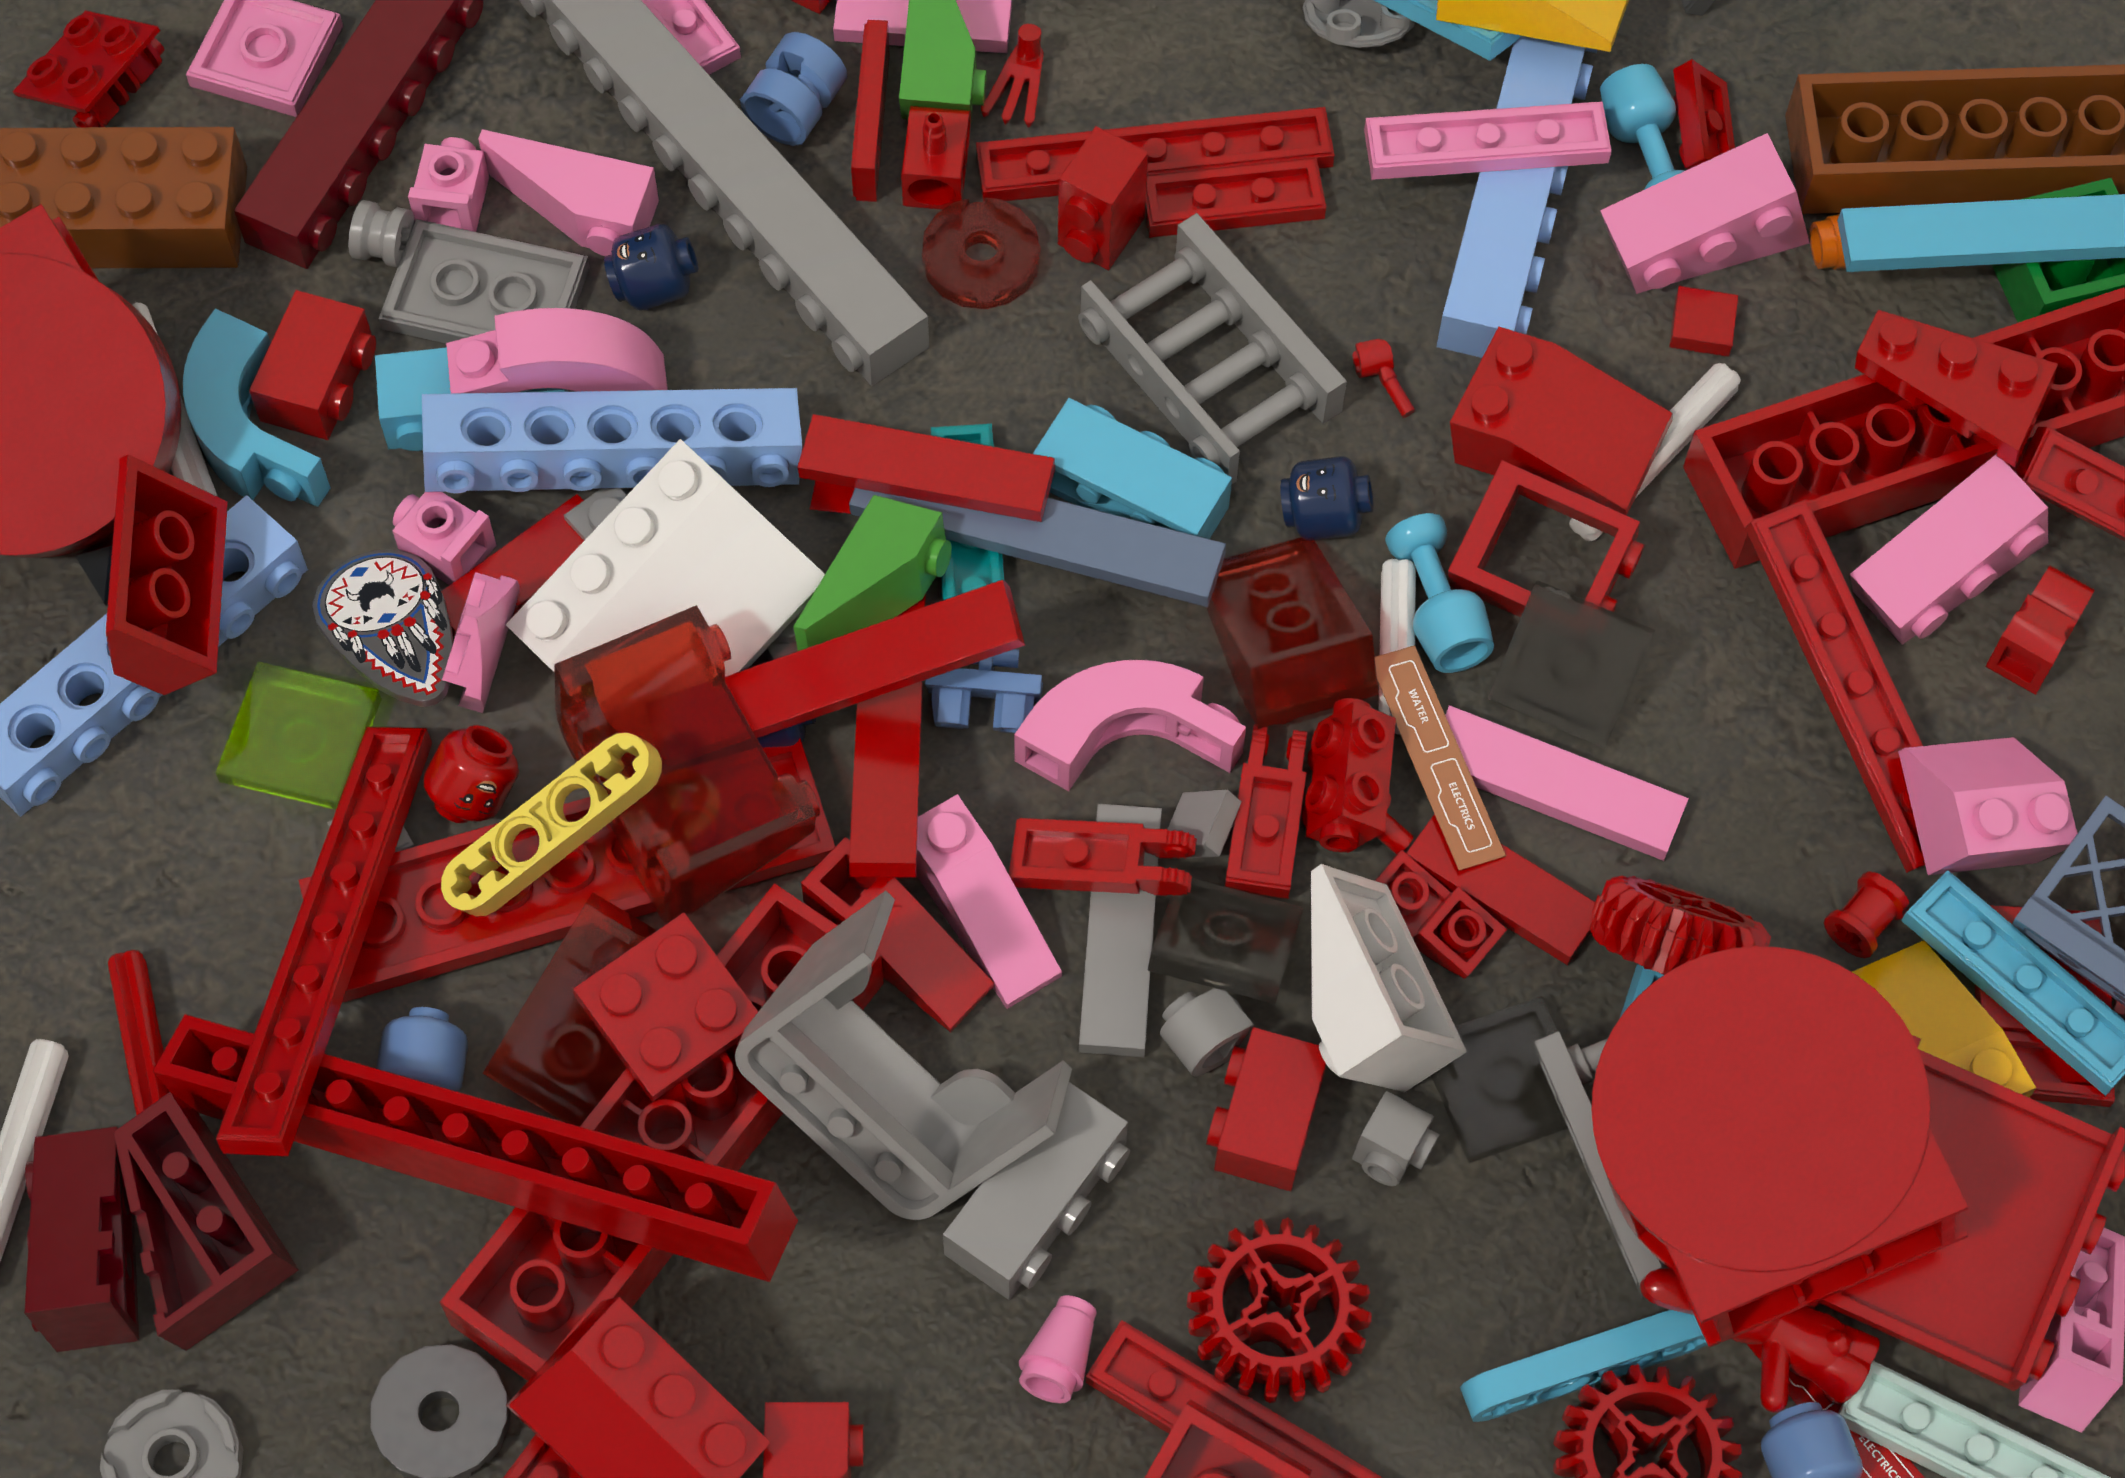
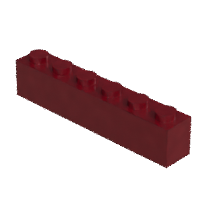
M375 0L234 209L246 244L308 269L318 252L325 251L331 245L336 234L337 223L349 205H356L362 198L367 185V178L378 161L386 160L391 154L396 142L397 133L407 117L414 116L420 110L425 99L426 89L437 72H443L449 66L454 55L455 45L466 28L471 29L478 22L483 10V0Z

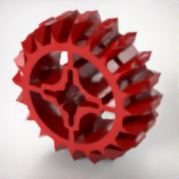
M1623 875L1606 880L1602 894H1598L1591 913L1594 917L1589 929L1598 944L1605 946L1609 952L1619 954L1624 960L1643 966L1644 969L1653 970L1663 975L1690 960L1710 953L1731 948L1768 947L1771 940L1768 931L1760 922L1754 921L1749 915L1736 911L1734 907L1725 906L1716 902L1715 899L1703 897L1693 891H1686L1671 884L1666 885L1652 879L1643 880L1636 876L1626 877Z
M1289 1217L1282 1219L1279 1234L1270 1235L1268 1225L1260 1218L1254 1222L1252 1240H1249L1238 1228H1234L1228 1234L1230 1250L1220 1245H1211L1208 1249L1207 1258L1212 1267L1197 1266L1195 1268L1193 1281L1201 1289L1189 1292L1186 1304L1187 1308L1200 1313L1189 1320V1334L1197 1337H1207L1198 1346L1197 1354L1199 1358L1204 1361L1222 1356L1215 1369V1377L1219 1381H1224L1235 1371L1241 1374L1238 1386V1393L1247 1396L1252 1391L1254 1382L1266 1384L1264 1398L1269 1404L1276 1401L1280 1385H1288L1293 1401L1298 1402L1302 1401L1305 1396V1380L1308 1379L1316 1390L1324 1393L1329 1390L1331 1385L1328 1370L1337 1375L1346 1376L1352 1367V1362L1346 1353L1361 1354L1363 1352L1366 1339L1357 1331L1369 1328L1372 1319L1371 1312L1359 1307L1369 1298V1286L1362 1283H1350L1359 1273L1360 1265L1357 1260H1346L1337 1264L1336 1261L1343 1247L1339 1239L1329 1241L1323 1248L1317 1246L1320 1230L1315 1224L1310 1225L1306 1229L1304 1238L1293 1236L1294 1225ZM1271 1264L1292 1266L1307 1274L1299 1278H1286L1278 1274ZM1242 1274H1245L1250 1282L1248 1292L1252 1297L1253 1303L1241 1310L1239 1320L1229 1325L1223 1309V1297L1230 1285ZM1328 1295L1334 1312V1327L1324 1341L1314 1348L1308 1338L1310 1327L1306 1322L1305 1316L1316 1310L1318 1300ZM1273 1300L1279 1308H1285L1290 1305L1292 1309L1289 1319L1285 1320L1279 1312L1267 1315L1268 1301ZM1261 1341L1273 1342L1282 1348L1287 1357L1265 1355L1251 1349L1249 1346Z
M1636 1364L1631 1365L1627 1371L1626 1385L1612 1370L1607 1371L1600 1380L1602 1392L1596 1387L1586 1384L1578 1394L1582 1407L1568 1405L1566 1407L1562 1420L1570 1429L1557 1431L1553 1444L1559 1450L1567 1453V1455L1556 1459L1553 1464V1471L1556 1475L1562 1477L1602 1478L1597 1469L1593 1452L1594 1435L1598 1427L1609 1436L1610 1439L1607 1445L1617 1457L1618 1467L1610 1478H1686L1689 1473L1679 1462L1677 1450L1688 1436L1692 1440L1699 1456L1700 1478H1742L1741 1471L1727 1464L1739 1458L1742 1453V1447L1737 1442L1720 1439L1731 1431L1734 1422L1732 1417L1729 1416L1712 1419L1709 1415L1718 1402L1716 1394L1709 1393L1698 1402L1690 1396L1696 1383L1693 1376H1686L1679 1387L1675 1388L1668 1385L1670 1373L1667 1366L1658 1367L1652 1382H1647L1641 1366ZM1645 1410L1661 1414L1670 1420L1663 1425L1650 1426L1643 1424L1632 1413L1625 1416L1622 1412ZM1668 1442L1660 1454V1460L1657 1464L1652 1462L1644 1468L1640 1466L1630 1476H1627L1636 1461L1635 1458L1638 1453L1645 1455L1650 1450L1655 1452L1663 1443Z

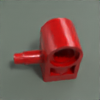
M918 106L910 107L901 173L903 206L953 211L962 210L970 144L971 111Z

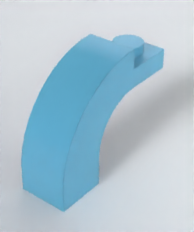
M215 308L193 341L183 374L185 408L202 453L216 475L228 487L243 497L247 495L254 500L265 484L270 491L282 499L295 501L296 498H299L318 507L331 489L321 458L266 433L250 421L253 401L249 389L271 344L268 333Z

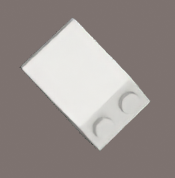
M1323 864L1314 868L1311 871L1312 1020L1322 1040L1319 1043L1321 1056L1326 1065L1341 1078L1406 1092L1465 1054L1467 1050L1388 886Z

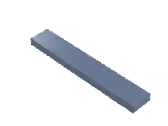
M855 488L849 503L851 515L859 517L873 495L939 511L943 514L945 537L947 540L1205 607L1209 606L1226 554V543L1051 498L1047 499L1042 522Z

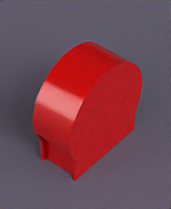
M40 204L0 227V555L23 558L56 557L92 547L113 535L119 458L129 454L169 473L178 448L182 410L176 373L170 356L158 334L132 304L98 280L61 217L58 216L52 220L44 206Z
M1751 946L1722 950L1690 960L1653 982L1631 1003L1612 1029L1596 1068L1592 1090V1123L1598 1154L1615 1201L1624 1219L1640 1242L1658 1260L1675 1272L1709 1348L1968 1237L1958 1214L1968 1210L1969 1207L1931 1132V1101L1928 1078L1915 1040L1891 1004L1875 988L1851 971L1820 956L1794 949Z

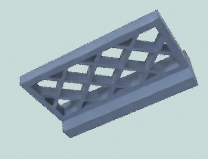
M2105 796L2035 893L2017 914L2012 925L2038 947L2125 1006V950L2113 943L2109 922L2110 917L2125 915V906L2107 908L2100 872L2125 869V859L2098 863L2093 838L2107 817L2125 828V808L2108 796ZM2086 847L2089 864L2071 867ZM2091 874L2098 910L2071 914L2048 897L2062 878ZM2099 919L2102 934L2085 924L2084 921Z

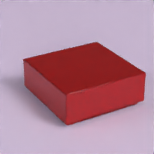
M1678 286L1675 296L1669 347L1729 357L1733 346L1738 295Z

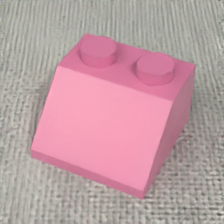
M2014 737L1909 747L1898 751L1928 875L1944 874L1947 870L1953 873L2038 863L2066 850L2078 834L2065 781Z

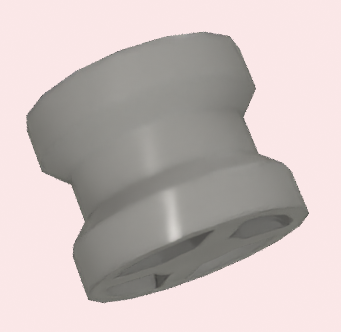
M362 200L354 211L349 230L348 247L351 258L367 261L374 256L382 258L385 265L398 268L415 223L412 210L397 207L390 212L382 210L376 202Z

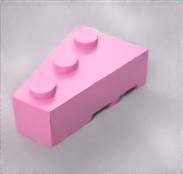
M1768 133L1600 210L1609 236L1636 294L1652 289H1660L1672 283L1810 244L1797 191Z
M1994 455L1850 573L1853 592L1902 645L1914 636L1923 639L1942 625L1950 611L1966 600L1979 595L1993 581L2048 544V507L2004 460Z

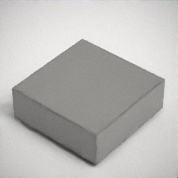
M1228 789L1184 792L1176 807L1168 830L1189 832L1190 835H1194V838H1197L1195 855L1187 858L1219 857L1242 801Z

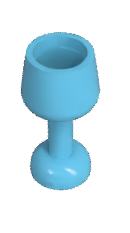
M1649 64L1631 65L1616 71L1606 78L1600 87L1607 128L1610 134L1621 142L1639 143L1652 176V180L1648 182L1644 190L1684 172L1685 170L1674 169L1661 135L1675 118L1676 104L1655 67Z
M1418 514L1392 527L1386 535L1385 542L1388 550L1396 559H1408L1414 563L1428 597V600L1418 608L1413 618L1414 633L1435 669L1440 672L1453 673L1463 671L1481 663L1493 652L1494 642L1486 607L1483 600L1474 592L1464 589L1451 590L1437 555L1447 540L1445 521L1438 514Z

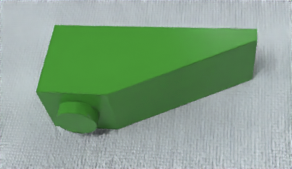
M909 0L899 93L901 119H908L910 107L918 106L971 111L972 122L973 105L984 106L987 70L977 69L975 46L956 0Z
M873 495L793 626L797 650L800 651L889 620L922 600L935 577H942L951 559L952 546L951 542L946 540L942 512Z

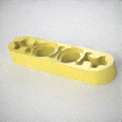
M616 733L604 740L452 859L446 866L441 878V890L445 900L452 907L474 916H487L497 911L646 795L657 784L662 772V760L658 750L649 742L630 733ZM627 752L636 757L632 762L636 772L630 778L620 773L624 769L621 758ZM596 774L607 779L603 785L611 790L610 795H608L607 790L600 783L594 780ZM578 788H586L591 797V806L588 813L576 822H568L563 813L566 797ZM527 828H535L540 838L538 850L531 859L525 862H518L512 852L515 837ZM493 855L495 856V859H496L498 862H496L495 860L492 859V856H493ZM502 865L509 873L504 875L496 871V869ZM473 872L484 876L478 882L479 888L482 891L478 897L466 893L472 887L468 877Z

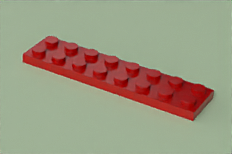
M799 738L798 742L792 746L759 748L659 777L657 784L646 795L501 908L487 916H474L452 907L443 896L441 878L446 866L453 858L498 823L394 852L342 1003L818 865L835 848V844L801 739ZM591 797L564 804L563 813L568 822H576L582 819L589 811ZM527 828L515 837L512 852L518 862H525L531 859L537 852L540 838L535 828ZM493 855V856H492V859L495 860L496 862H498V861L495 859V856ZM502 865L496 869V871L504 875L509 873ZM473 872L468 877L472 887L466 892L467 894L478 897L482 892L478 882L484 877L483 875ZM312 876L298 880L303 899Z

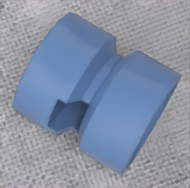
M791 32L785 34L765 63L766 69L760 70L741 97L740 105L743 113L760 132L779 143L795 146L805 141L822 116V108H827L847 79V69L840 57L820 40L808 34Z

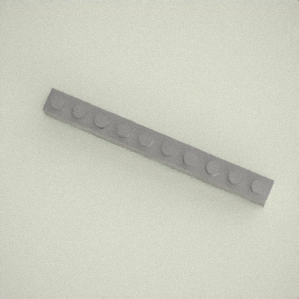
M520 0L525 10L532 17L540 15L548 23L553 39L566 55L574 53L582 61L585 73L592 85L600 93L608 91L618 102L619 111L630 128L635 132L643 130L653 141V148L663 165L670 171L678 169L688 180V187L697 203L707 211L711 208L716 211L723 219L724 228L732 242L740 250L749 248L758 258L760 269L770 285L778 291L784 288L795 300L796 309L805 324L813 331L821 329L832 341V348L836 357L849 372L858 370L866 381L873 386L929 348L927 314L641 0Z

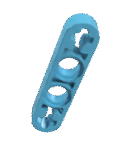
M1667 1310L1483 1372L1464 1382L1460 1386V1390L1473 1422L1488 1421L1581 1390L1586 1384L1591 1386L1599 1384L1603 1374L1607 1371L1612 1370L1620 1377L1627 1374L1631 1365L1639 1364L1643 1369L1707 1346V1342L1694 1315Z

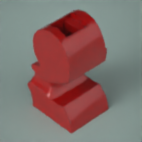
M2050 565L2032 595H2027L2019 611L2012 618L1985 667L2036 695L2095 590Z

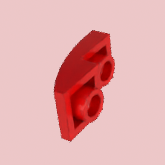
M1403 850L1393 857L1374 880L1388 886L1418 950L1464 979L1471 974L1507 930L1459 886L1450 892Z

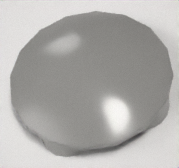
M1305 0L1302 7L1306 24L1318 36L1335 44L1362 48L1385 45L1401 39L1415 24L1414 21L1374 0Z

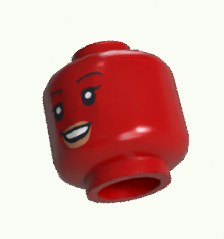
M469 726L467 729L463 728L449 732L441 741L424 774V788L430 799L435 803V809L444 818L455 823L485 821L494 818L502 808L519 776V763L513 754L512 745L502 734L485 726Z

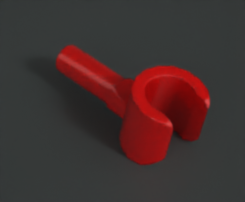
M1383 339L1356 343V351L1352 354V360L1357 376L1365 378L1379 375L1382 386L1386 389L1402 418L1413 414L1415 408L1397 380V375L1393 370L1394 360L1389 343Z

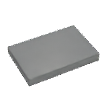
M416 219L379 316L381 329L436 342L449 343L496 330L495 315L538 308L576 309L590 269L588 256Z

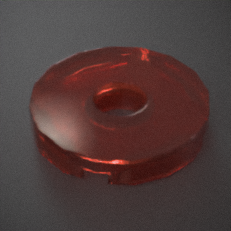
M985 198V202L970 203L969 199L954 202L937 213L924 231L922 264L927 280L943 298L959 306L989 309L1009 304L1027 292L1038 275L1041 248L1035 224L1021 209L1001 199ZM979 243L988 244L997 251L994 257L985 261L974 260L967 256L965 252L972 245Z

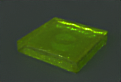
M258 661L215 772L219 782L336 810L366 727H372L382 698L379 690Z

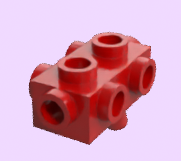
M1345 698L1336 701L1333 707V714L1318 723L1312 737L1311 749L1308 753V763L1313 771L1312 782L1307 790L1305 805L1302 809V820L1307 828L1306 837L1319 841L1323 848L1333 852L1349 853L1375 837L1395 854H1398L1401 850L1404 851L1413 840V835L1387 813V809L1391 804L1389 786L1396 718L1372 709L1370 704L1363 700Z

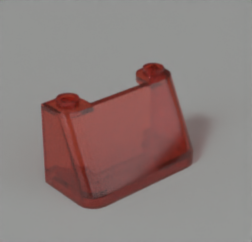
M697 605L554 664L556 717L564 741L575 762L616 733L636 735L652 744L659 752L662 760V772L657 784L646 795L612 820L609 825L654 908L666 924L682 913H685L687 916L695 913L810 836L815 830L816 817L820 816L817 798L806 780L797 782L789 773L777 775L725 683L724 662L731 659V652L726 637L717 624L710 626L707 624ZM628 752L621 758L624 769L620 773L630 778L636 772L632 764L636 757ZM596 774L594 780L600 783L607 790L608 795H610L611 790L603 785L607 779Z

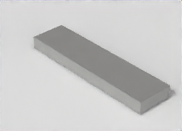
M1098 804L1096 822L1144 824L1145 828L1160 829L1162 808ZM1145 852L1143 866H1158V857ZM1140 890V894L1091 892L1079 1053L1144 1057L1156 895Z

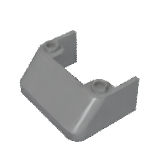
M884 891L812 944L744 1029L735 1052V1061L741 1074L889 1211L905 1219L922 1220L935 1215L1055 1134L1072 1068L1062 1060L1016 1093L998 1076L980 1069L960 1071L940 1084L856 1005L852 999L861 994L867 987L872 972L871 963L874 961L895 901L887 891Z

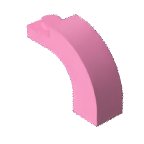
M538 308L508 312L494 316L496 330L446 343L451 393H512L541 388H557L571 391L668 390L664 354L656 343L645 332L631 323L594 311L571 308Z
M1115 661L1090 667L1072 675L1052 688L1037 702L1014 734L1015 762L1069 791L1090 759L1105 745L1127 736L1153 735L1170 740L1231 773L1243 754L1246 726L1240 724L1238 718L1227 708L1215 703L1206 705L1201 702L1204 677L1191 670L1159 661Z

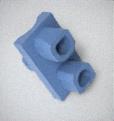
M1013 649L973 663L979 665V670L958 668L926 680L925 685L928 693H932L935 726L946 728H969L971 697L996 699L993 730L1004 733H1016L1033 709L1034 702H1038L1042 698L1043 691L1042 675L994 671V666L1018 668L1019 649Z

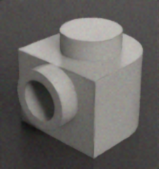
M1219 985L1199 996H1196L1193 992L1185 993L1172 1002L1162 1014L1166 1022L1160 1030V1036L1190 1074L1197 1077L1230 1061L1234 1046H1240L1254 1024L1243 1012L1237 1000L1230 996L1222 985Z
M1386 1091L1359 1138L1352 1160L1360 1163L1364 1172L1375 1181L1387 1186L1399 1185L1410 1164L1422 1170L1440 1136V1134L1429 1129L1434 1116Z

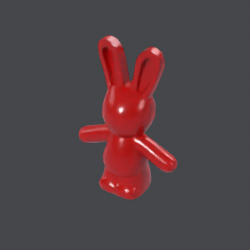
M1664 1268L1650 1271L1640 1282L1642 1295L1651 1303L1670 1310L1694 1315L1675 1272L1671 1269ZM1818 1302L1731 1338L1741 1343L1762 1344L1760 1400L1762 1406L1772 1413L1784 1410L1787 1405L1789 1370L1815 1383L1824 1391L1826 1398L1833 1404H1843L1848 1401L1863 1385L1869 1373L1871 1363L1879 1350V1339L1864 1331L1845 1325L1829 1314L1815 1310L1814 1308L1820 1304Z

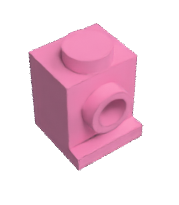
M457 137L445 138L441 142V146L425 144L415 185L410 187L408 195L414 220L418 219L476 232L489 181L484 151L476 150V147L471 142Z
M424 492L420 498L414 494L408 495L399 504L393 516L395 528L392 531L398 549L419 556L432 569L434 576L448 585L484 561L497 546L489 516L480 510L475 513L443 492Z

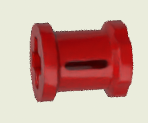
M1868 871L1863 873L1858 879L1857 892L1841 910H1833L1827 915L1823 922L1824 927L1833 941L1846 952L1856 957L1869 958L1878 947L1877 938L1893 919L1899 920L1904 917L1905 913L1909 910L1908 905L1910 902L1905 893L1894 882L1886 879L1879 873Z

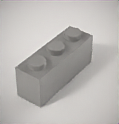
M1069 1082L1055 1134L981 1183L943 1233L944 1255L1008 1300L1012 1298L1021 1284L1029 1289L1032 1288L1043 1275L1052 1259V1254L1047 1252L1053 1241L1061 1231L1069 1236L1078 1228L1092 1204L1086 1197L1100 1179L1110 1183L1125 1164L1130 1154V1149L1125 1146L1127 1142L1128 1121Z

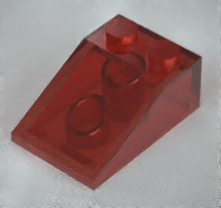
M1300 537L1224 558L1209 606L1206 608L1238 693L1258 729L1274 724H1285L1295 718L1331 709L1334 707V703L1340 699L1355 698L1363 700L1379 695L1372 633L1315 540H1305Z
M592 892L482 1074L565 1123L580 1127L627 1067L574 997L573 988L657 930Z

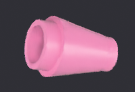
M1061 1296L1056 1307L1053 1308L1020 1358L1019 1367L1022 1373L1019 1382L1033 1396L1052 1403H1066L1070 1401L1073 1392L1082 1389L1094 1327L1093 1322L1097 1314L1096 1309L1089 1302L1075 1296Z

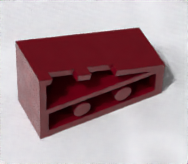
M169 1092L113 1132L130 1211L136 1215L143 1252L140 1253L144 1274L149 1276L157 1314L153 1315L157 1336L187 1351L299 1270L229 1159L222 1153L204 1120L194 1108Z
M117 1126L35 1137L34 1159L26 1163L25 1179L27 1193L31 1201L30 1226L27 1232L28 1261L24 1313L30 1319L34 1331L40 1332L56 1352L139 1341L134 1214L130 1211L113 1133L118 1129Z

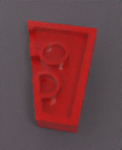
M1881 310L1877 311L1857 351L1855 362L1856 370L1911 404H1928L1951 418L1949 427L1966 438L1971 437L1975 433L1998 447L1996 456L2013 467L2016 466L2050 392L2058 367L2057 363Z

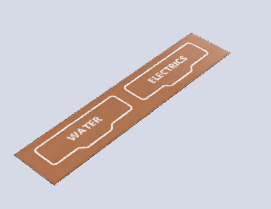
M1415 645L1369 658L1368 660L1392 716L1396 718L1398 730L1458 870L1505 857V852Z

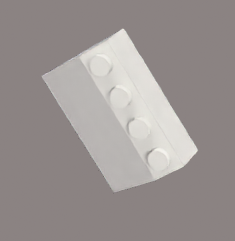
M679 439L507 622L506 626L620 733L636 735L657 749L647 704L748 669L801 613L825 574L684 441Z

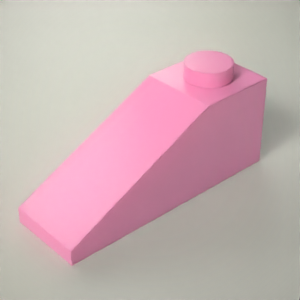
M481 130L478 140L481 151H484L489 175L580 246L590 248L602 256L611 255L615 238L650 227L659 202L653 167Z
M959 795L953 796L918 816L916 875L975 963L994 982L993 989L1006 1009L1061 978L1062 971L997 852Z
M2106 1228L2103 1229L2093 1252L2089 1255L2080 1251L2071 1275L2081 1279L2080 1286L2067 1315L2061 1317L2054 1314L2045 1339L2054 1342L2055 1345L2044 1373L2039 1381L2028 1377L2026 1384L2021 1386L2019 1390L2018 1406L2081 1433L2123 1384L2125 1236Z

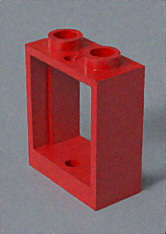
M1502 460L1448 570L1449 585L1456 589L1474 592L1483 601L1585 647L1592 631L1604 634L1615 612L1618 600L1610 597V594L1619 575L1630 579L1641 558L1645 544L1636 541L1640 521ZM1520 495L1615 537L1579 613L1484 571Z

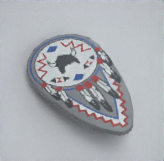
M397 549L373 550L351 557L331 570L318 586L312 606L318 628L333 649L359 675L378 690L400 701L420 707H430L441 702L447 695L450 682L443 681L442 677L453 645V634L445 599L432 569L419 556Z

